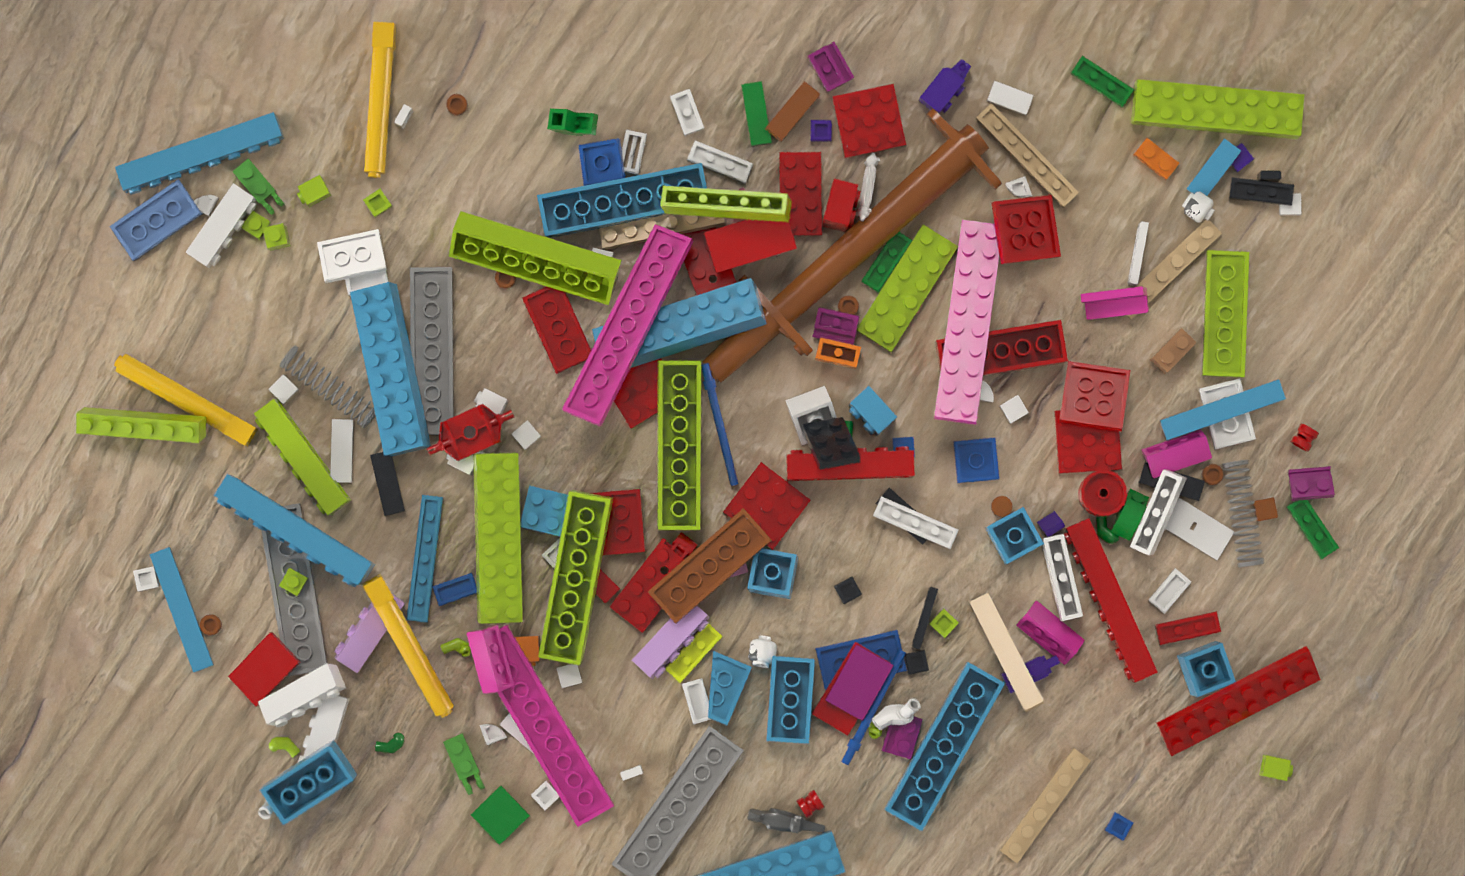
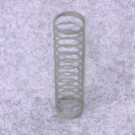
M296 345L293 346L282 359L280 367L285 368V371H289L292 369V376H296L299 373L298 381H302L303 379H305V386H308L312 383V391L319 388L318 396L326 392L324 400L326 401L332 398L331 405H335L339 402L337 407L338 410H342L346 406L344 410V415H348L352 412L351 420H354L359 416L357 424L360 425L362 428H365L375 416L374 407L369 411V413L365 416L362 422L359 423V421L364 411L371 403V401L367 403V405L360 411L359 414L352 418L360 402L364 399V396H362L359 402L349 412L346 413L348 406L358 393V391H356L353 394V396L349 399V401L339 409L342 400L344 399L348 391L351 389V386H349L346 392L335 403H333L336 394L345 383L343 381L337 388V390L326 399L329 390L331 389L335 381L338 379V376H336L333 382L322 393H320L323 384L331 374L330 371L325 377V379L316 388L313 389V386L317 378L325 369V366L322 367V369L319 371V373L315 376L313 380L306 384L310 374L317 366L318 362H316L312 369L303 378L300 379V376L304 368L310 362L312 357H309L304 366L298 372L293 374L298 362L305 355V352H303L301 356L298 358V360L289 369H287L288 364L294 358L299 349Z
M1240 460L1222 464V470L1224 471H1239L1225 475V479H1241L1227 483L1225 485L1226 487L1242 488L1231 490L1226 494L1244 495L1241 497L1228 500V503H1246L1232 507L1229 509V511H1248L1231 516L1230 519H1250L1243 522L1235 523L1231 527H1252L1234 532L1232 535H1254L1234 541L1235 544H1252L1238 548L1235 550L1236 552H1254L1247 555L1237 557V560H1256L1238 563L1237 567H1245L1265 563L1264 558H1243L1261 553L1263 550L1260 549L1242 550L1245 548L1260 545V541L1240 542L1243 540L1260 536V534H1238L1241 532L1256 529L1259 526H1236L1258 519L1257 517H1238L1241 515L1253 513L1256 511V509H1236L1239 507L1254 504L1255 501H1234L1237 499L1252 496L1254 493H1232L1235 491L1250 488L1253 485H1230L1237 482L1251 479V477H1228L1249 471V468L1227 469L1234 466L1249 464V460Z

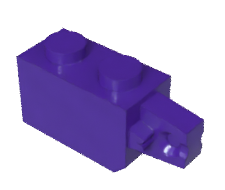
M961 59L951 69L949 67L943 68L920 96L919 101L930 110L933 108L939 114L941 112L945 114L952 105L950 100L954 95L958 98L965 89L963 86L964 79L971 66Z
M1044 655L1024 662L1034 682L1049 676L1048 674L1052 673L1051 667L1060 663L1057 655L1046 659ZM1001 673L1000 676L1005 683L1008 693L1015 692L1006 673Z

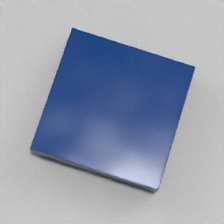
M619 138L578 145L584 186L625 178L621 141Z
M996 438L953 442L957 483L999 480Z

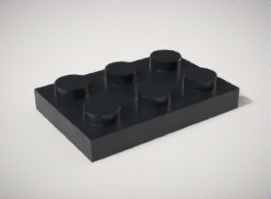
M843 417L802 424V431L819 470L860 463V454Z

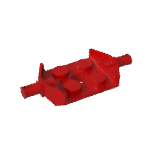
M484 404L478 405L441 422L439 441H437V444L428 447L427 451H430L428 452L430 456L439 451H445L459 462L490 446L501 443L502 424L515 418L512 414L513 412L509 410L499 415ZM468 426L476 429V434L473 438H467L464 435V430Z

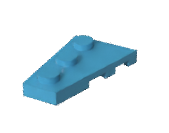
M713 651L708 718L728 726L752 669L751 666Z

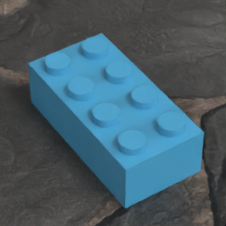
M772 656L766 741L809 744L815 659Z
M332 740L264 784L260 792L282 824L285 825L352 782L358 774L335 740Z

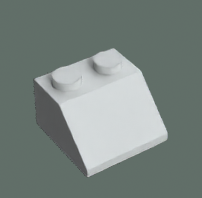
M825 386L785 400L801 445L807 444L802 431V424L837 418Z

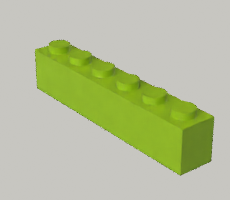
M663 186L660 206L665 214L789 222L792 202L788 194Z
M279 399L271 400L254 413L257 425L262 430L265 429L269 434L267 436L268 440L274 447L277 445L281 453L279 454L283 461L291 464L293 467L292 473L298 480L304 482L306 485L304 489L310 497H315L318 502L316 505L322 514L332 515L351 501L340 483L333 480L330 476L331 471Z
M84 407L76 413V434L199 443L206 437V416Z

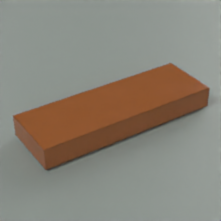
M804 81L766 126L765 130L782 142L818 99L820 93Z

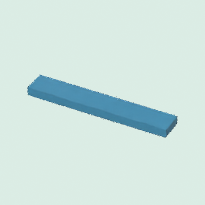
M1278 379L1160 420V424L1167 441L1285 400L1286 397Z
M422 495L406 620L428 623L443 497Z
M168 547L149 554L193 673L213 666L214 663L171 548Z

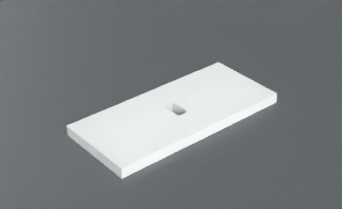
M1179 497L1165 527L1166 530L1215 560H1218L1234 533L1233 530ZM1195 522L1197 525L1194 530H1191L1190 527Z

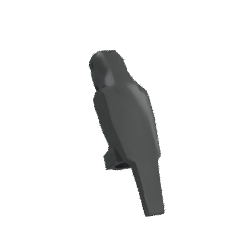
M751 808L748 812L747 819L749 821L763 823L767 829L799 833L802 830L824 833L825 825L807 821L803 816L785 810L770 808L767 811H761Z

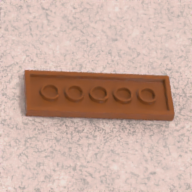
M743 508L651 588L648 593L674 623L677 624L772 540Z

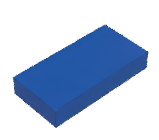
M473 573L432 586L439 606L477 594V585Z

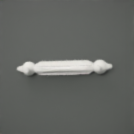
M874 152L864 162L866 169L859 201L860 207L856 212V216H859L861 221H864L872 211L869 207L874 189L876 166L880 161V158H877Z

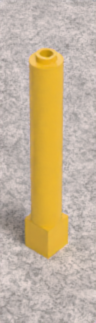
M373 22V50L364 173H368V177L381 178V174H385L393 51H395L396 25L389 22Z
M120 355L115 361L114 366L117 373L193 416H206V424L248 447L258 428L130 355Z
M378 574L362 583L363 588L435 716H441V718L448 716L452 713L451 709L454 707V704L381 574Z

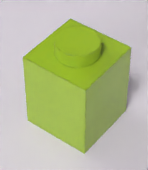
M320 175L297 186L300 190L297 195L301 203H306L309 207L332 196Z
M283 223L263 228L266 246L270 251L291 246L287 228Z
M1263 755L1260 776L1287 781L1288 777L1291 778L1293 773L1291 760Z

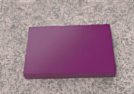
M856 644L825 700L863 721L890 673L893 664Z

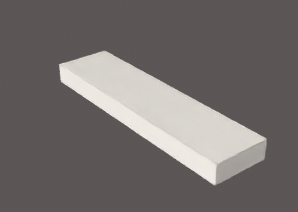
M884 497L880 498L873 514L878 519L948 549H951L958 533L956 528Z

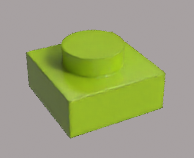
M381 189L363 199L375 218L392 207Z
M252 211L241 228L260 240L264 234L263 228L268 227L271 222L255 211Z
M289 568L279 586L299 596L308 577Z
M943 608L929 625L942 637L946 638L959 622Z

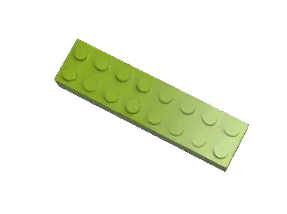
M1137 79L1134 84L1131 124L1298 139L1302 132L1305 94Z
M460 211L453 228L449 257L609 305L621 265V260L462 211Z
M658 361L657 529L700 530L701 361Z
M516 452L473 454L477 622L480 624L523 622L519 456Z
M575 490L569 491L539 658L575 665L583 663L613 502L612 497Z

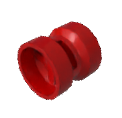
M1301 423L1298 427L1297 435L1293 436L1290 442L1298 448L1309 452L1312 447V441L1318 437L1319 433Z
M815 790L809 792L805 798L801 797L796 800L806 818L812 816L814 811H820L825 808Z

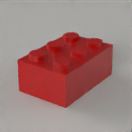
M833 179L822 227L845 233L847 228L852 227L856 211H853L852 208H857L861 191L857 190L858 184Z

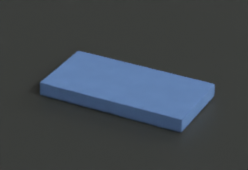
M178 179L112 224L110 228L131 259L136 261L203 213Z

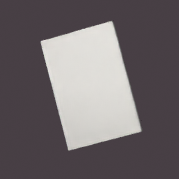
M379 229L317 242L325 283L387 270Z
M1240 379L1199 389L1203 405L1244 392ZM1249 412L1208 426L1214 450L1256 439Z

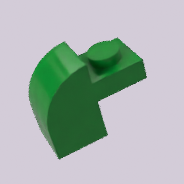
M550 108L547 129L575 136L596 135L598 114Z
M1130 489L1127 493L1125 504L1115 519L1111 533L1130 541L1142 520L1149 497Z

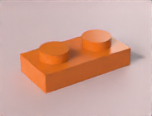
M1148 138L1144 140L1133 154L1165 180L1168 179L1180 164Z

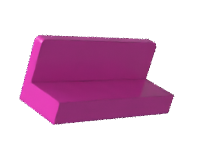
M1143 286L1081 294V302L1085 303L1087 320L1149 312L1147 288Z
M1201 429L1141 449L1153 478L1160 477L1163 470L1168 469L1174 472L1212 458L1207 437Z
M1038 601L1033 603L1028 612L1016 624L1017 627L1053 656L1057 655L1059 661L1064 665L1077 653L1085 641Z
M498 625L467 632L482 692L494 693L513 687L514 683Z

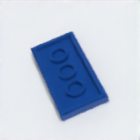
M898 630L815 648L824 689L830 684L854 642L859 643L892 664L898 650H902ZM904 659L896 673L907 671Z

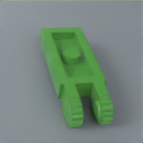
M249 158L233 171L258 203L262 204L271 215L275 212L272 206L265 201L268 197L272 195L275 202L281 207L285 204L276 194V190Z
M463 733L444 741V746L459 779L462 780L467 794H473V789L467 780V777L474 775L477 786L480 789H484L485 786L479 774L480 770Z

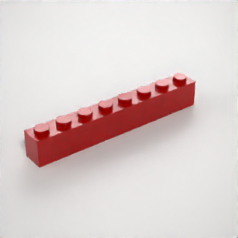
M1090 518L1064 528L1066 532L1064 533L1067 545L1071 544L1074 550L1072 557L1076 564L1080 563L1083 570L1080 572L1085 584L1089 583L1091 588L1089 595L1093 603L1097 602L1100 608L1097 611L1101 621L1106 622L1109 628L1106 630L1108 638L1111 642L1114 641L1117 649H1114L1119 661L1123 660L1126 668L1123 671L1127 680L1131 679L1133 683H1136L1158 673Z

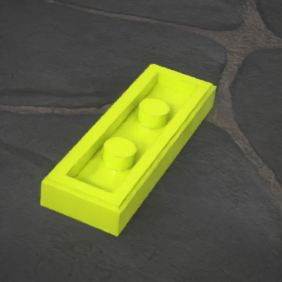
M708 623L701 632L699 631L694 636V640L681 650L677 659L665 668L666 671L681 683L722 638V635Z

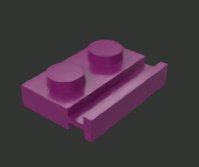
M835 41L807 56L827 93L854 79Z
M818 307L812 337L854 345L860 316Z
M1330 466L1288 470L1292 501L1334 497L1335 492Z
M914 717L908 724L888 726L881 751L911 759L923 719Z

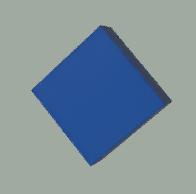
M914 437L892 438L893 451H895L896 447H909V450H914Z
M1114 812L1105 831L1124 841L1134 822Z

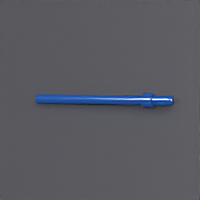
M709 363L701 364L704 377L703 386L704 390H707L730 486L738 485L715 390L717 387L715 378H712Z
M898 650L892 662L893 667L861 722L854 738L850 739L847 745L848 749L841 761L842 763L849 766L855 752L859 751L862 745L860 742L906 652Z

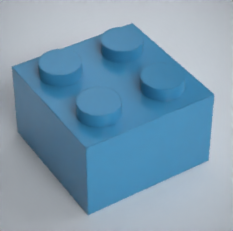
M870 386L864 389L849 404V412L856 420L860 418L865 423L863 427L870 435L874 433L878 436L897 418Z
M529 486L520 527L561 537L568 495Z
M1024 507L985 527L1004 564H1008L1044 544Z
M761 549L753 556L747 587L749 592L791 599L798 556L791 553Z
M1214 641L1177 655L1187 687L1192 696L1199 697L1236 682L1222 642Z

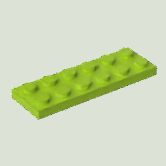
M923 224L859 324L857 331L884 349L892 352L958 246Z
M1206 251L1202 376L1245 377L1249 252Z

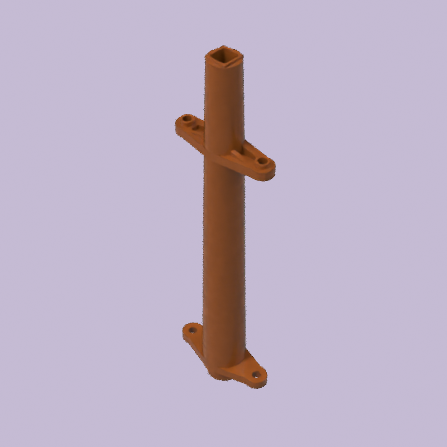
M932 108L926 115L947 141L874 206L864 221L859 220L771 301L757 288L767 324L727 337L702 361V364L709 363L711 374L715 381L722 383L780 333L795 343L793 348L800 356L803 354L808 356L813 352V349L793 328L791 323L972 169L978 172L996 190L1002 183L981 157L989 149L983 138L969 124L960 131L956 130ZM744 274L739 279V282L749 278Z

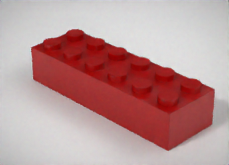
M1061 320L989 331L983 376L1068 362ZM945 339L935 341L940 372Z
M877 447L874 449V452H867V448H857L860 454V463L819 470L812 452L804 454L803 450H791L790 454L786 455L787 481L913 478L915 476L914 450H909V447H896L895 451H888V447Z

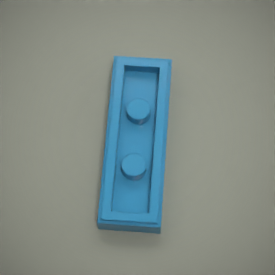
M1224 138L1187 187V190L1194 194L1202 192L1208 196L1241 150Z

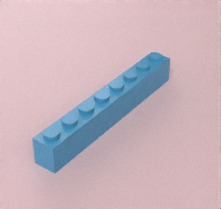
M272 112L116 166L115 169L122 190L126 193L129 192L131 195L141 192V188L146 186L150 188L159 186L163 180L169 179V181L179 179L183 173L189 172V174L201 171V167L207 165L209 167L221 164V160L227 158L229 160L241 157V153L247 151L249 154L260 151L262 146L268 145L271 147L281 143L280 140L284 139L278 118Z

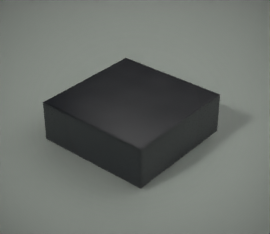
M1280 170L1260 171L1257 174V180L1279 181L1282 179Z
M853 577L834 586L843 605L862 595Z
M925 650L905 655L908 675L929 671Z

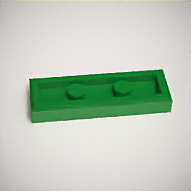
M1083 55L1070 73L1122 108L1134 91L1133 88Z
M762 81L741 84L751 147L772 144L771 134L765 130L769 122Z
M901 232L894 235L887 241L861 282L879 293L913 240Z
M1297 500L1286 507L1320 559L1339 549V546L1308 500Z

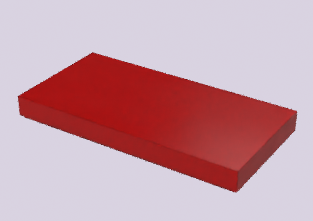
M747 219L704 232L716 273L797 249L790 222Z
M544 287L522 297L556 374L585 362L591 352V348L566 293L554 288Z
M854 642L812 712V715L847 736L858 718L825 699L856 644L875 654L857 642Z

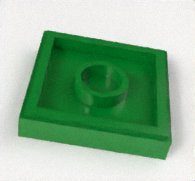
M500 785L471 816L500 845L530 814Z

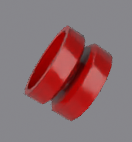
M1098 470L1083 479L1078 490V497L1082 508L1089 514L1097 517L1109 516L1118 512L1125 504L1127 487L1117 473L1109 470ZM1101 489L1107 492V495L1104 497L1100 496Z

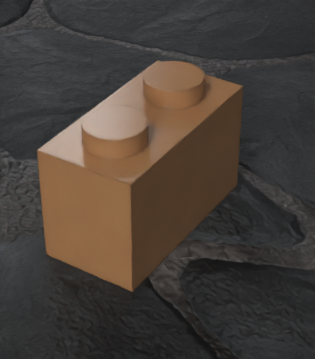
M1181 328L1161 347L1150 361L1163 374H1166L1197 342Z

